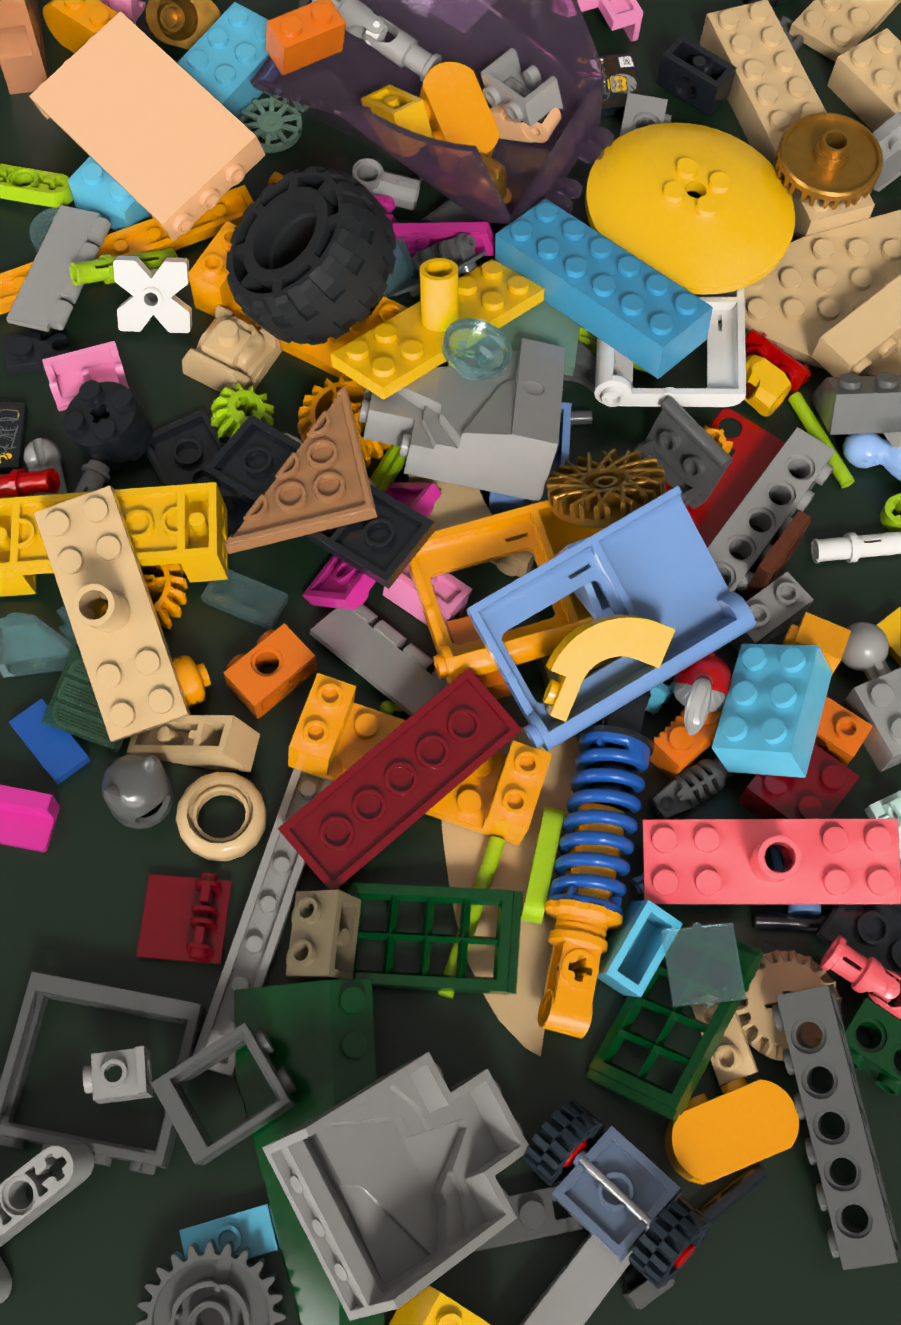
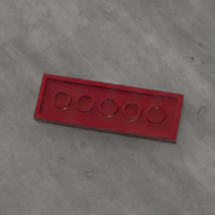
M467 668L277 829L329 890H336L520 733L522 729L473 671Z

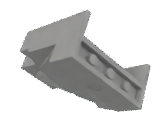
M522 338L519 351L485 354L462 351L385 400L365 388L364 398L371 399V401L363 399L359 422L366 423L363 439L400 446L399 456L406 458L404 474L540 502L559 444L566 347Z
M427 1052L380 1077L324 1113L301 1123L262 1147L351 1321L400 1308L517 1219L510 1205L509 1197L498 1183L495 1175L526 1154L529 1144L524 1137L522 1127L515 1120L504 1100L500 1086L493 1079L488 1069L469 1076L448 1089L440 1067L434 1062L430 1053Z

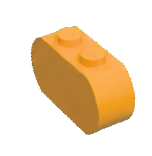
M51 0L43 7V17L49 30L62 46L73 53H76L88 42L90 37L100 31L118 14V12L99 0Z
M457 62L437 64L426 74L419 98L424 101L434 138L429 141L433 152L438 153L442 164L447 169L458 172L464 157L469 153L479 151L492 157L500 132L474 71Z
M742 1077L721 1086L720 1088L724 1095L708 1101L705 1093L691 1098L676 1122L670 1121L665 1133V1151L674 1170L684 1179L703 1185L791 1148L798 1135L799 1116L793 1100L785 1090L770 1081L761 1079L747 1084L745 1078Z

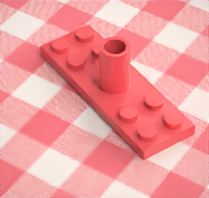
M898 819L642 820L644 900H649L655 905L901 904ZM767 848L776 849L781 853L784 860L781 872L771 870L766 865L764 856L767 853Z

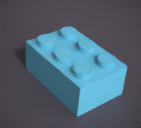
M741 644L731 678L729 693L726 696L712 744V749L728 772L806 778L832 676V670L819 646Z

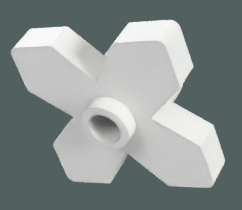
M117 256L113 262L114 280L132 295L119 305L117 309L119 330L140 332L154 315L169 333H189L192 328V308L175 295L189 283V260L187 258L167 257L158 269L149 270L138 256Z

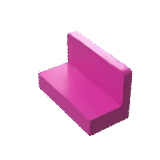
M0 785V844L46 852L60 810V805L53 795Z

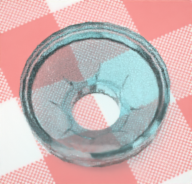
M473 318L456 320L449 325L443 337L442 352L446 361L462 378L467 380L495 378L502 374L511 360L512 349L509 340L497 327L488 322ZM470 357L476 360L480 367L470 366L464 363L461 358Z

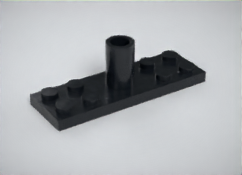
M250 415L203 471L208 479L216 482L219 486L250 505H253L261 494L264 495L275 481L276 473L291 453H296L302 444L255 416ZM370 484L377 518L304 535L303 537L389 589L436 531L434 521Z

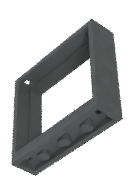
M31 972L0 1080V1145L24 1150L25 1143L28 1141L43 1144L42 1151L53 1145L79 1141L91 1149L94 1156V1164L111 1167L112 1159L114 1158L129 1161L128 1170L154 1175L156 1167L168 1169L177 1131L166 1111L156 1151L14 1124L48 999L186 1025L176 1066L193 1056L206 1014L204 1007L198 1003ZM189 1082L182 1086L185 1093H187Z

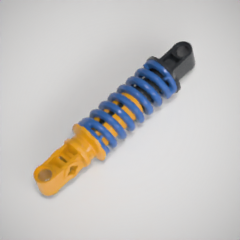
M650 690L597 721L596 725L582 730L577 736L580 754L577 755L574 762L577 773L571 779L570 786L573 794L569 796L566 803L570 814L563 820L562 827L566 835L560 839L558 844L559 852L562 856L554 864V870L558 878L554 879L550 884L548 900L544 905L545 913L556 919L554 930L550 931L548 939L553 948L537 1020L540 1028L580 1039L586 1035L592 1020V1003L599 973L601 955L607 953L608 942L605 940L607 930L621 928L623 923L622 898L620 897L626 894L627 888L623 882L616 879V876H625L631 869L629 862L620 858V855H628L634 851L633 842L624 837V835L636 832L638 824L634 818L626 814H634L641 810L642 804L640 799L632 794L643 791L645 789V781L635 773L644 772L649 767L650 756L654 750L653 742L641 734Z

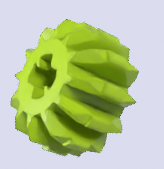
M239 382L233 386L232 390L225 387L211 406V413L213 414L211 426L219 428L217 432L218 438L225 436L231 438L250 415L273 427L274 419L272 415L274 413V406L266 404L267 393L255 394L254 385L249 387L248 390H244Z

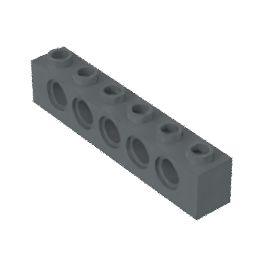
M834 984L776 995L778 1004L772 1006L774 1021L778 1031H785L789 1047L783 1049L784 1062L788 1074L796 1076L799 1092L794 1093V1102L799 1119H806L810 1137L805 1138V1147L810 1164L818 1166L822 1182L816 1184V1192L821 1210L829 1211L833 1229L827 1230V1236L833 1258L840 1257L843 1270L897 1263L901 1257V1248ZM805 1022H813L820 1027L823 1037L819 1046H809L803 1041L801 1028ZM815 1067H825L832 1073L834 1084L831 1090H820L814 1085L812 1071ZM826 1112H835L843 1118L845 1131L842 1135H832L826 1131L822 1121L823 1115ZM846 1158L850 1160L857 1170L856 1179L846 1181L839 1178L834 1171L835 1159ZM852 1204L861 1206L868 1215V1224L862 1227L852 1225L845 1216V1207Z

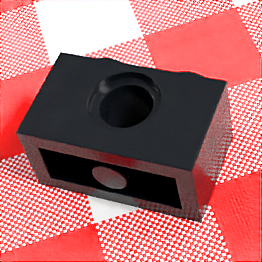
M681 34L662 54L656 84L708 116H711L729 97L737 67Z

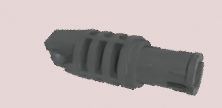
M718 757L713 760L702 759L671 778L648 801L660 820L667 819L683 811L691 810L724 788L726 780L737 773L728 772Z

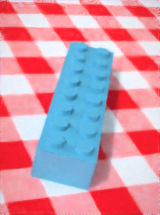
M234 2L177 64L239 120L242 109L244 110L251 104L252 100L258 99L279 76L280 71L265 49L268 19ZM91 157L68 179L76 208L100 213L101 218L107 219L111 223L110 228L115 231L149 220L152 217Z

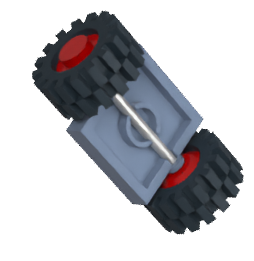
M571 1100L569 1104L565 1103L560 1111L556 1110L552 1114L549 1122L545 1121L541 1126L543 1129L532 1138L534 1142L527 1146V1153L523 1157L524 1162L551 1188H554L555 1185L557 1186L551 1193L553 1198L620 1262L632 1250L633 1253L629 1256V1262L657 1289L664 1287L669 1280L676 1276L678 1270L686 1265V1261L694 1255L696 1248L702 1244L705 1239L704 1237L709 1233L712 1226L711 1221L683 1196H679L681 1188L613 1126L602 1136L604 1125L577 1100Z

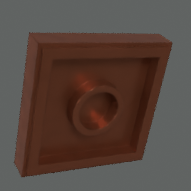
M801 510L797 512L758 566L743 596L745 601H748L775 580L795 552L811 522L809 515Z

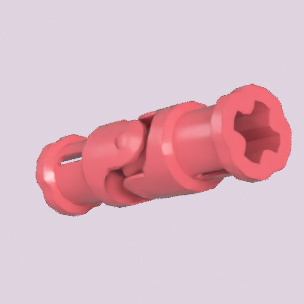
M838 936L824 954L820 968L825 971L831 969L849 981L851 988L858 993L870 992L868 996L875 1004L901 1020V975L895 971L884 969L881 962L872 956L866 958L846 944L847 940L844 937ZM898 996L896 1001L891 1006L887 1004L892 999Z

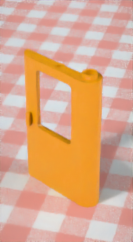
M545 500L435 531L408 564V569L438 654L433 656V661L439 679L446 678L450 684L467 668H470L477 677L499 670L481 639L461 645L452 643L431 584L433 577L524 551L533 554L539 567L556 557L557 553L567 545L590 537L604 528H587L569 524L558 518L551 511L549 501ZM573 592L552 604L555 613L554 617L512 629L503 634L502 641L515 665L550 656L557 645L570 632L582 624L594 620Z

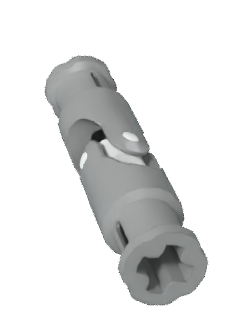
M331 0L345 21V30L363 39L369 46L400 68L405 66L419 75L421 82L424 81L426 74L431 68L441 63V55L438 53L433 55L419 46L416 38L384 17L374 14L361 1ZM387 31L395 37L394 40L388 43L385 42Z

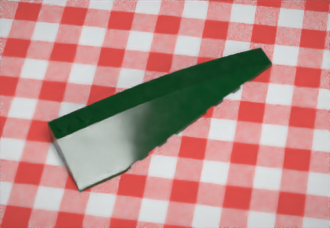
M372 979L323 980L237 989L234 991V1027L237 1028L243 1023H247L253 1027L254 1031L262 1028L274 1047L275 1051L269 1054V1057L276 1069L278 1070L284 1066L297 1087V1091L291 1094L297 1105L250 1136L253 1138L259 1161L257 1162L268 1195L269 1209L288 1282L291 1283L299 1324L385 1325L384 1312L349 1320L262 1147L296 1126L324 1113L377 1080ZM247 1045L235 1051V1080L239 1095H241L246 1112L245 1118L248 1119L277 1100V1097Z

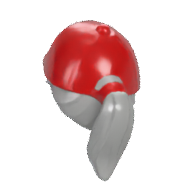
M714 652L677 673L673 679L675 683L674 695L685 706L684 723L686 731L690 736L695 735L702 728L708 712L723 709L726 696L729 693L732 678L731 669L722 659L715 656Z

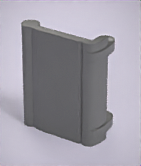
M668 397L661 404L662 411L645 441L637 444L633 452L638 450L641 460L648 455L651 458H657L658 466L662 465L665 471V481L672 489L679 485L685 507L689 505L694 510L708 500L729 464L733 461V458L673 397Z

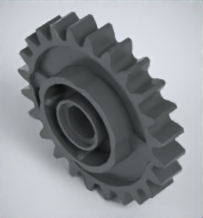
M210 1239L206 1245L205 1252H201L194 1242L188 1247V1258L175 1251L171 1255L173 1268L161 1263L156 1269L161 1281L149 1280L146 1283L145 1289L152 1295V1298L141 1299L137 1307L145 1311L148 1316L139 1319L135 1325H203L201 1311L206 1308L218 1310L223 1316L224 1325H276L277 1322L286 1319L287 1310L275 1306V1304L283 1299L285 1293L282 1290L272 1291L270 1289L277 1274L271 1273L264 1276L261 1273L265 1263L264 1258L257 1260L255 1263H250L248 1260L250 1248L248 1246L241 1254L236 1255L234 1254L233 1241L231 1240L228 1241L223 1251H218L214 1239Z

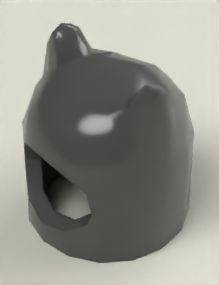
M129 753L117 758L105 771L102 780V796L114 818L127 827L143 829L160 823L169 814L174 802L173 786L163 765L154 755ZM163 801L162 806L155 814L146 818L141 817Z

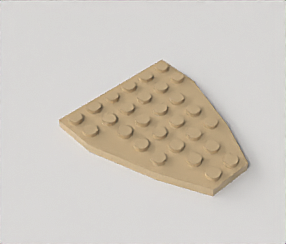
M901 210L808 235L790 242L784 257L774 270L761 280L744 288L745 337L747 338L752 329L759 334L765 333L767 335L765 338L779 346L785 353L806 364L824 369L812 357L820 337L901 274ZM901 339L890 355L884 359L879 356L872 361V367L863 376H876L882 372L901 375Z

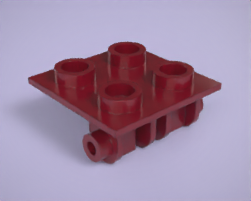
M202 873L200 878L149 874L136 957L221 964L232 881L217 880L218 876L211 873Z

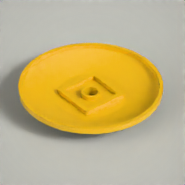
M677 122L660 123L627 132L610 143L600 153L590 170L586 185L585 209L591 228L692 294L707 295L732 292L761 280L774 270L784 257L795 228V210L792 197L789 194V189L783 186L784 179L782 177L777 178L778 171L775 170L772 163L744 141L723 131L703 125ZM689 191L696 192V193L700 194L701 197H700V198L691 197L690 195L687 194V192H689Z

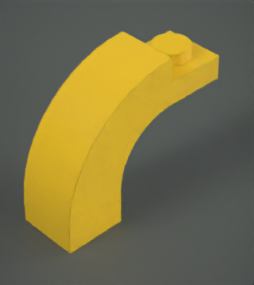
M626 614L599 617L577 627L557 645L546 663V667L558 673L559 677L557 681L551 679L543 697V702L547 704L545 711L550 716L566 722L586 674L596 664L605 659L619 656L630 657L660 668L675 629L644 617Z

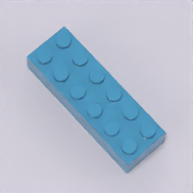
M545 198L495 234V261L545 288L544 301L657 379L707 340L713 309L711 305Z

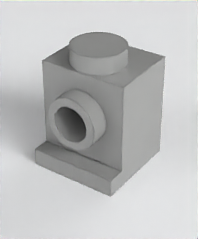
M145 1046L91 1054V1065L83 1067L84 1091L86 1094L93 1093V1100L99 1104L153 1097L151 1052ZM120 1066L122 1068L121 1078L116 1082H109L107 1073L110 1068Z

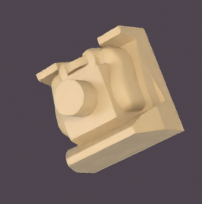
M218 305L215 319L200 337L197 348L191 347L182 359L183 374L218 392H221L225 387L232 390L233 386L238 382L244 390H248L252 385L256 389L282 352L280 341L263 328L259 332L254 325H248L243 320L237 318L233 312Z

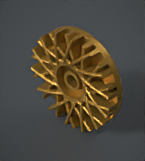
M816 113L794 121L784 131L774 159L777 160L775 170L778 171L777 178L785 176L783 186L784 188H790V195H793L795 190L798 189L802 192L801 202L809 198V206H813L816 198L824 200L822 208L826 209L829 204L832 210L837 208L840 201H844L847 208L850 206V203L855 206L861 195L865 199L868 194H871L883 167L882 149L872 132L860 122L836 113Z
M615 448L608 454L603 450L600 463L592 460L591 452H587L586 458L578 456L577 466L565 460V465L558 466V472L551 471V477H548V484H546L551 511L558 518L569 524L587 528H606L666 493L665 471L662 465L658 466L657 458H651L648 455L641 460L638 450L632 453L627 450L626 455L618 459Z

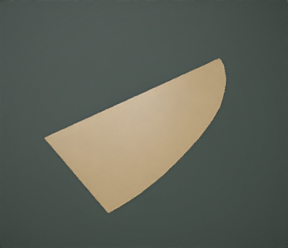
M521 728L522 731L497 752L506 755L513 740L531 747L534 746L527 737L524 728ZM574 736L546 751L551 753L552 756L529 829L519 846L505 843L490 889L523 892L522 907L544 806L565 810L564 818L570 814L566 803L569 796L573 794L570 782L577 773L574 762L577 755L580 754L577 737ZM542 746L537 748L546 751ZM441 820L449 887L473 888L490 836ZM563 827L561 829L560 839L564 835H566L563 831ZM557 848L555 862L559 857L562 856L559 852V848ZM553 868L551 883H552V881H553L554 879L558 878V876H557L556 873H555L554 868ZM453 904L455 918L459 929L461 917V904ZM484 905L474 936L496 937L498 906ZM545 911L541 925L521 921L517 995L483 993L498 1020L526 1049L540 1057L545 1029L538 1026V1010L544 995L547 971L553 945L548 942L551 930H554L556 919L547 915ZM471 944L467 961L474 976L493 977L495 945Z

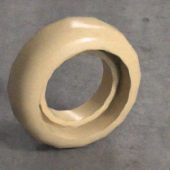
M214 772L201 776L186 788L178 802L176 823L181 839L193 853L207 860L226 862L244 856L257 845L265 831L267 810L261 792L250 780L236 773ZM219 795L232 796L238 799L246 811L245 821L241 828L233 835L225 838H215L205 834L198 823L199 811L204 803Z

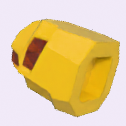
M755 354L746 357V396L744 400L757 410L759 414L768 417L782 404L792 384L786 374L767 359Z

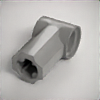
M360 159L354 164L352 177L359 181L371 194L389 195L395 201V206L409 210L415 209L421 180L384 171L382 165L374 159Z

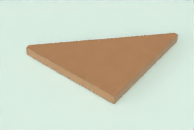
M347 386L340 388L337 392L338 397L327 412H322L306 433L307 438L296 453H291L276 473L275 481L264 495L261 494L243 517L244 522L233 537L227 538L225 547L228 554L377 518Z

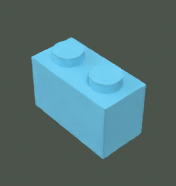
M649 900L630 902L623 914L622 927L614 930L608 940L607 953L601 955L597 978L623 996L642 997L683 924Z

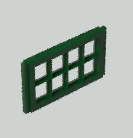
M348 882L341 885V891L361 900L353 979H372V987L517 995L523 892L501 889ZM363 899L389 900L387 931L360 930ZM399 901L425 902L423 933L396 932ZM435 903L461 904L459 935L432 934ZM471 905L498 906L496 937L469 936ZM359 938L386 940L383 971L356 970ZM395 940L422 942L419 973L392 972ZM432 942L458 943L456 975L429 974ZM468 944L495 945L493 977L466 976Z
M674 916V918L683 923L642 997L628 996L589 1065L590 1070L586 1077L676 1122L687 1106L754 978L764 953L760 949ZM677 943L704 953L691 977L665 966ZM710 957L738 967L726 991L699 980ZM660 974L686 985L674 1009L647 998ZM693 989L721 1000L709 1024L681 1012ZM642 1006L669 1017L656 1042L630 1030ZM676 1021L704 1033L692 1057L664 1046ZM624 1039L651 1050L638 1075L612 1063ZM658 1054L686 1066L674 1091L645 1079Z

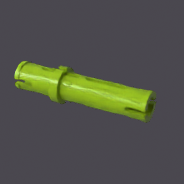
M171 247L163 250L123 255L138 256L149 270L158 269L167 257L178 258L175 250ZM104 254L96 260L71 262L69 273L72 283L75 286L104 281L105 284L115 283L113 262L116 257Z

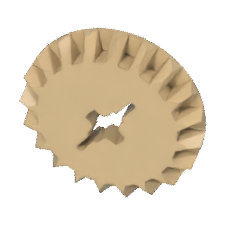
M775 950L763 954L760 960L761 964L736 1010L747 1042L766 1057L783 1062V1049L789 1048L785 1031H778L772 1008H765L778 1003L776 995L834 984L841 1012L842 997L837 992L836 981L831 979L827 972L812 960L811 956H803L796 953L795 950ZM805 1022L801 1028V1037L806 1044L813 1047L820 1045L823 1035L817 1024Z

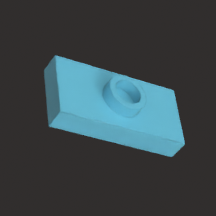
M269 1204L179 1230L185 1258H188V1247L191 1243L195 1242L200 1251L205 1252L206 1245L210 1239H214L218 1251H223L229 1240L233 1241V1251L236 1255L241 1254L248 1246L250 1248L249 1259L279 1250Z

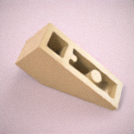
M189 715L131 736L127 753L154 755L161 761L216 771L251 772L260 734L234 715Z

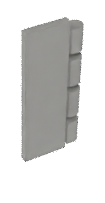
M60 205L6 318L8 323L49 332L51 327L57 330L64 329L73 310L72 304L76 303L84 284L75 286L72 283L69 265L71 262L96 260L100 251L98 247L103 245L111 227V223L107 219L101 218L100 213Z
M364 604L355 610L336 608L310 629V635L410 716L449 684L446 678L439 679L436 670L432 675L429 673L434 667L433 659L413 643L408 644L401 651L400 649L407 639L384 620L379 621L374 628L371 627L376 622L378 615Z

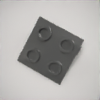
M461 233L453 238L416 251L411 261L413 267L420 272L421 264L429 259L446 258L452 260L458 266L459 278V275L477 267L475 261L486 255L487 252L485 250L476 254L474 249L476 241L474 237L470 234ZM420 278L398 290L394 295L398 296L409 292L411 297L419 295Z

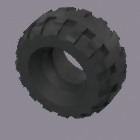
M310 166L303 172L297 169L283 175L282 180L277 183H271L261 191L262 195L254 203H250L243 213L244 217L238 227H235L230 239L232 246L231 250L227 252L226 269L230 272L227 275V281L234 300L242 308L241 311L251 320L281 341L317 345L327 342V338L333 337L337 339L350 331L349 328L358 321L362 322L371 313V307L377 299H381L388 286L386 282L389 274H393L396 261L393 250L396 249L397 243L392 221L385 215L387 213L386 209L359 181L344 171L339 174L333 168L325 169L322 166Z

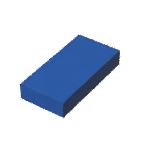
M42 698L9 721V724L57 785L91 761L68 730L55 723L52 710Z

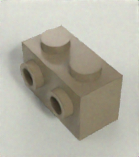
M341 890L296 892L295 906L291 915L290 945L286 955L287 977L301 982L353 979L361 908L360 899Z

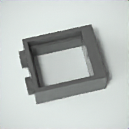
M243 1023L151 1082L154 1091L194 1164H207L297 1105L291 1095L297 1091V1087L284 1066L278 1070L276 1069L269 1057V1054L275 1051L274 1047L262 1028L254 1031L253 1027ZM247 1045L276 1095L277 1100L212 1142L182 1086Z

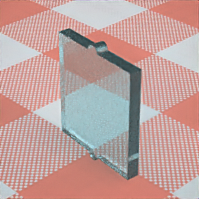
M695 922L693 927L662 930L673 1007L705 1004L707 1008H711L717 1002L745 1000L746 996L733 923L702 926L699 922Z

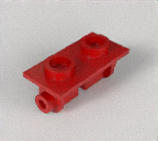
M752 329L745 340L746 357L755 354L767 359L782 370L792 384L787 396L790 397L798 392L801 385H805L813 375L809 370L810 366L808 364L803 365L794 357L785 353L779 346L766 339L767 335L765 333L759 334Z

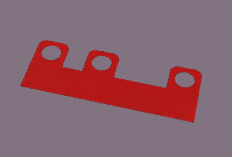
M731 409L721 410L709 428L719 430V423L725 418L736 419L741 424L742 432L738 437H725L726 441L733 442L732 449L735 450L731 456L733 461L729 464L726 472L705 503L694 510L689 505L686 506L707 548L785 444L784 441ZM666 482L667 492L670 489H672V487Z

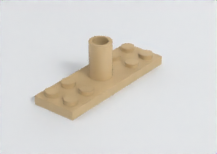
M814 0L791 24L789 34L795 38L799 34L802 35L804 44L836 62L838 56L866 41L901 0Z
M107 486L34 512L110 742H116L191 715L114 488ZM108 602L107 612L100 618V611L104 604Z

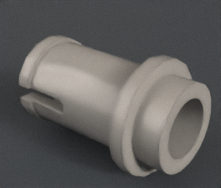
M92 459L89 460L88 464H83L81 468L83 475L74 493L92 492L101 489L103 484L108 483L110 480V468L102 462Z

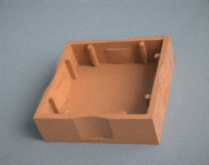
M0 0V65L10 95L34 92L41 83L49 78L38 0Z

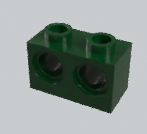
M866 997L854 1004L843 1023L854 1067L857 1071L863 1069L876 1078L875 1084L880 1089L892 1096L898 1097L899 1094L901 1095V1072L894 1065L895 1053L901 1054V1020ZM857 1028H863L870 1034L872 1039L870 1049L863 1047L857 1041Z

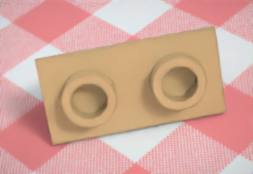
M706 995L691 1001L690 1004L695 1018L709 1024L721 1000L711 995ZM735 1012L711 1058L719 1085L742 1077L747 1078L758 1072L756 1061L751 1053L737 1012Z

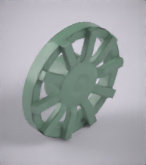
M275 96L252 100L251 104L244 110L242 109L239 121L248 129L257 128L254 132L257 138L260 136L266 140L265 144L260 142L265 153L281 152L292 147L302 134L301 113L289 100L285 101ZM264 107H269V111H265ZM275 107L280 108L277 112L274 111ZM258 110L260 115H257L253 112ZM286 111H288V112L291 113L290 115H286V116H283V117H282V115H283ZM247 118H250V119H253V120L257 121V122L245 123L246 120H247ZM296 120L297 127L284 123ZM285 130L294 132L288 139L284 135ZM280 139L282 141L277 144H271L273 140Z

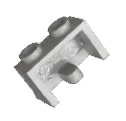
M513 48L509 49L480 72L484 85L483 95L487 102L493 107L501 105L505 108L509 118L515 123L523 121L531 127L553 108L563 109L557 79L551 76L542 83L541 74L534 65H531L522 73L517 52Z

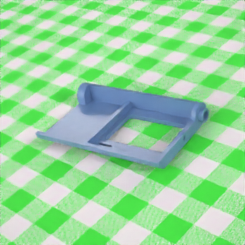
M679 485L467 608V613L473 626L528 722V725L524 727V731L535 748L542 746L546 751L551 750L756 627L754 615L748 604L739 594L730 592L682 501V491ZM595 581L600 586L615 615L626 614L644 617L673 628L675 632L660 668L634 658L619 656L585 676L565 722L550 716L545 711L546 703L536 702L502 641V636L506 631L589 582Z

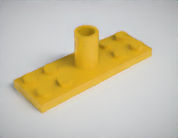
M446 258L429 259L420 266L421 301L331 353L332 367L385 400L543 302L545 288L493 259L458 278V266L452 260Z

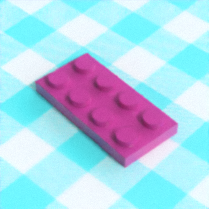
M391 482L386 491H384V493L425 517L431 514L434 503L442 494L434 483ZM333 555L303 593V597L314 606L355 610L366 601L369 590L376 581Z

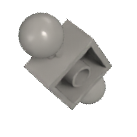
M857 622L846 628L851 630L841 660L847 667L855 671L864 672L869 681L854 687L841 705L873 725L863 744L877 769L881 772L901 763V668L891 671L885 662L889 651V643L884 631L875 624Z

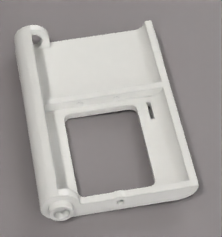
M744 288L721 294H694L713 307L707 337L706 388H633V362L597 338L595 398L600 403L609 407H661V404L668 397H673L681 407H730L741 403L746 396Z

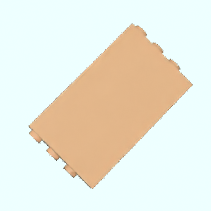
M121 11L100 31L90 37L85 45L71 58L67 59L54 74L41 83L29 96L47 120L51 118L161 224L169 238L173 241L177 240L182 234L187 233L192 228L194 222L207 210L214 208L219 199L231 187L239 184L245 177V174L265 156L257 136Z

